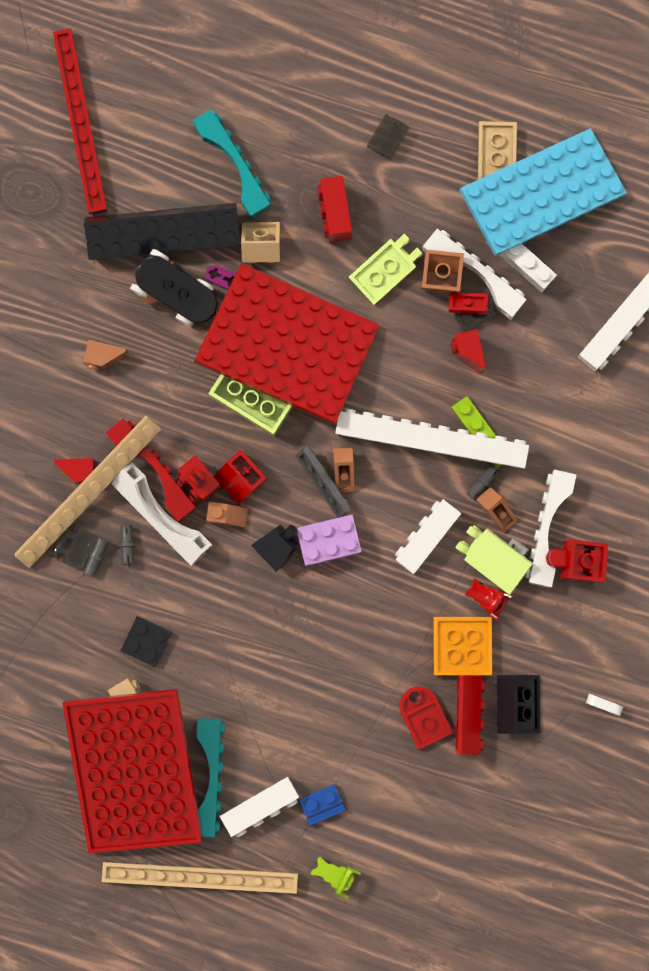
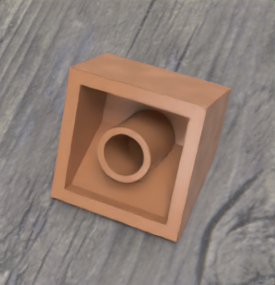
M426 249L422 290L460 293L464 253Z

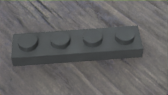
M309 446L303 448L296 455V458L336 517L344 516L351 510L348 501L343 498L337 485L332 482L326 469L318 461L316 454Z

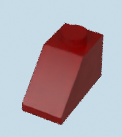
M93 458L54 459V463L79 485L95 469V460Z

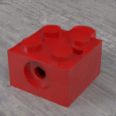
M196 455L178 469L180 473L178 475L179 479L186 487L188 485L191 486L190 492L198 502L202 500L205 503L222 489Z
M574 539L565 540L563 542V549L548 551L546 562L551 567L561 568L560 579L604 583L606 579L608 544Z

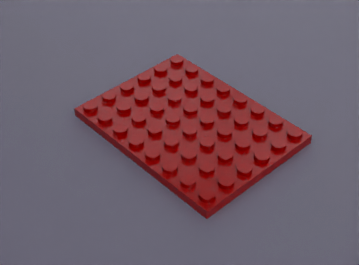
M241 263L194 362L335 425L380 324Z
M178 689L70 700L62 703L88 853L194 844L203 841Z

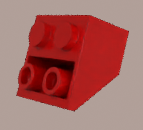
M239 450L214 475L217 482L238 505L244 502L267 481L264 474L242 450Z

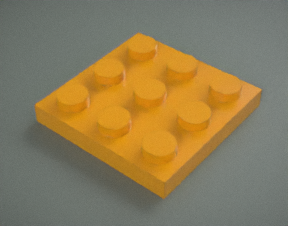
M433 617L434 675H492V617Z

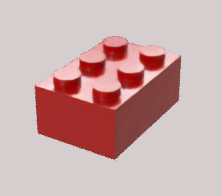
M343 176L320 179V185H317L319 201H323V204H320L322 220H326L323 223L325 238H329V243L352 240V228Z

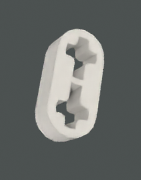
M591 694L588 695L586 704L620 716L623 710L622 706Z

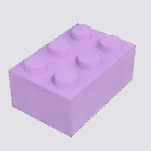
M353 515L297 528L305 567L362 553Z

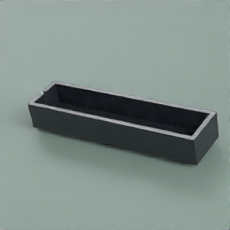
M237 203L85 217L84 220L89 260L150 254L152 249L165 253L240 245Z

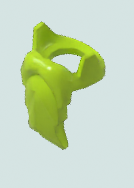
M318 857V867L311 871V875L323 877L324 881L331 883V886L336 889L337 895L349 899V896L343 891H347L351 887V883L354 880L353 873L361 875V873L350 867H338L333 863L328 864L322 857Z

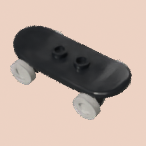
M152 249L150 256L145 257L138 264L135 274L137 285L132 284L130 290L145 299L148 295L175 311L177 313L175 319L190 328L194 323H204L210 320L215 315L218 304L217 298L213 293L214 287L201 279H194L168 262L169 258L166 255Z

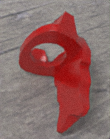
M476 579L473 580L472 587L465 593L467 597H473L476 602L480 603V606L486 610L487 614L497 621H500L497 616L504 609L508 599L514 598L505 591L480 585Z

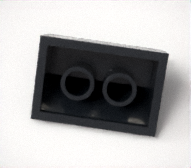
M497 675V734L540 733V675Z

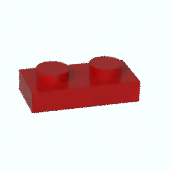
M450 292L449 313L487 314L488 294Z

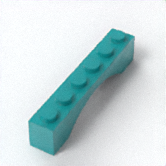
M211 109L192 120L193 126L201 139L221 149L235 164L242 181L241 203L250 219L252 220L271 209V198L267 192H262L260 188L262 184L257 176L253 177L251 174L252 168L247 160L243 161L241 158L242 151L237 144L233 145L231 141L233 137L228 129L224 130L221 123L223 121L218 113L214 114Z
M197 718L196 738L207 755L210 769L208 791L198 809L202 837H215L216 833L220 832V821H217V813L221 812V801H218V793H222V782H219V774L223 773V762H220V754H224V743H221V735L225 734V723H222V719Z

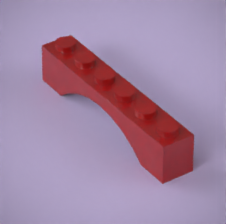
M123 418L109 429L106 434L117 446L135 426L130 420L126 422ZM145 446L137 455L146 460L158 473L164 486L166 508L180 523L197 509L194 506L197 502L190 494L185 495L182 491L185 487L178 479L175 481L170 476L172 471L166 464L162 466L158 460L161 458L155 450L150 451Z

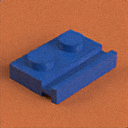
M335 784L299 799L310 826L346 811Z

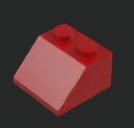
M478 329L455 334L454 339L451 340L452 343H450L452 354H456L459 361L476 372L483 373L486 366Z

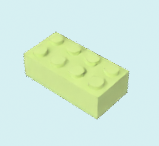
M222 374L209 392L210 398L275 437L293 408L292 405Z

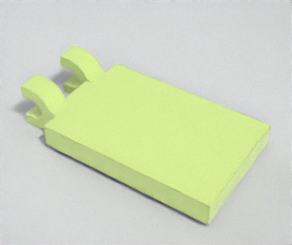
M405 234L395 243L390 239L349 276V279L374 306L416 268L414 262L422 256V252L418 248L410 255L403 249L410 242V239Z
M470 526L466 533L476 539L471 546L464 540L462 542L459 541L455 548L467 555L464 559L467 563L511 595L533 563L489 529L482 532L477 526Z

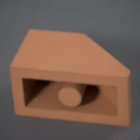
M88 340L83 362L87 365L88 369L98 371V368L104 369L126 356L127 350L126 348Z
M335 448L333 449L335 484L339 492H355L353 449Z
M491 487L476 499L484 512L503 533L518 521L504 499Z
M209 502L206 521L207 523L245 528L248 508Z

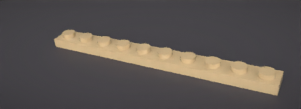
M146 415L16 551L15 557L30 568L116 478L120 471L156 436L161 428Z
M103 862L102 882L297 894L298 873Z

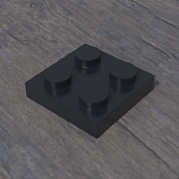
M137 616L120 651L156 667L172 632Z

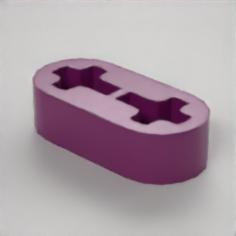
M212 265L206 270L207 280L225 290H228L230 286H228L229 284L224 278L231 280L236 275L216 265ZM217 270V274L222 276V278L214 277L212 279L209 273Z

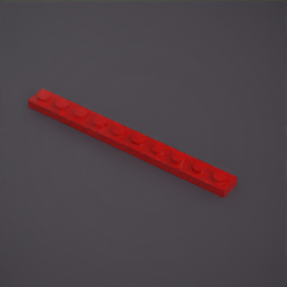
M72 29L53 32L88 213L107 211V205Z

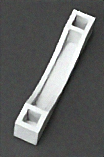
M436 229L423 245L422 250L425 253L426 249L464 253L463 266L476 273L485 282L493 296L496 309L512 320L526 302L525 294L519 289L514 290L510 287L509 281L505 278L496 276L494 274L495 271L490 266L482 265L480 263L481 260L473 253L471 255L465 251L466 248L461 243L453 242L447 232Z
M133 463L121 470L111 483L191 566L212 546L199 531L181 525L161 508L152 495L146 476Z
M553 470L552 474L548 473L546 485H549L548 492H544L542 503L545 506L538 516V522H541L539 530L536 529L534 534V541L537 542L535 549H531L529 557L533 565L525 575V578H528L527 583L547 588L552 587L556 568L547 565L546 554L549 551V526L557 508L573 493L576 474Z

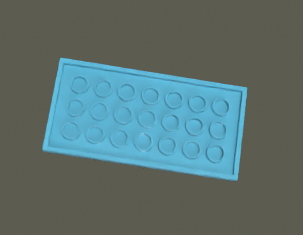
M591 128L463 186L459 190L495 256L617 200L627 193Z

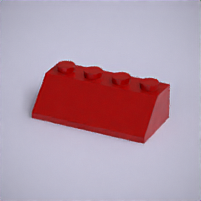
M457 676L456 754L480 755V750H484V739H480V732L484 731V719H481V711L485 710V700H481V692H485V680H482V676Z

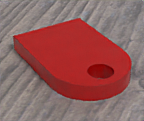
M413 687L403 694L399 704L400 712L418 750L453 733L432 691L424 687ZM418 692L420 695L419 702L412 703L409 700L410 693Z

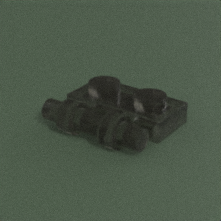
M71 524L62 533L58 544H55L51 557L58 560L62 553L66 555L63 563L81 571L97 536L82 528H79L77 533L74 534L72 530L75 525ZM71 538L73 542L69 550L64 547L68 539Z

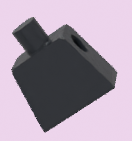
M279 525L251 546L277 572L286 565L299 544L294 539L298 534V530L293 525H289L286 529Z

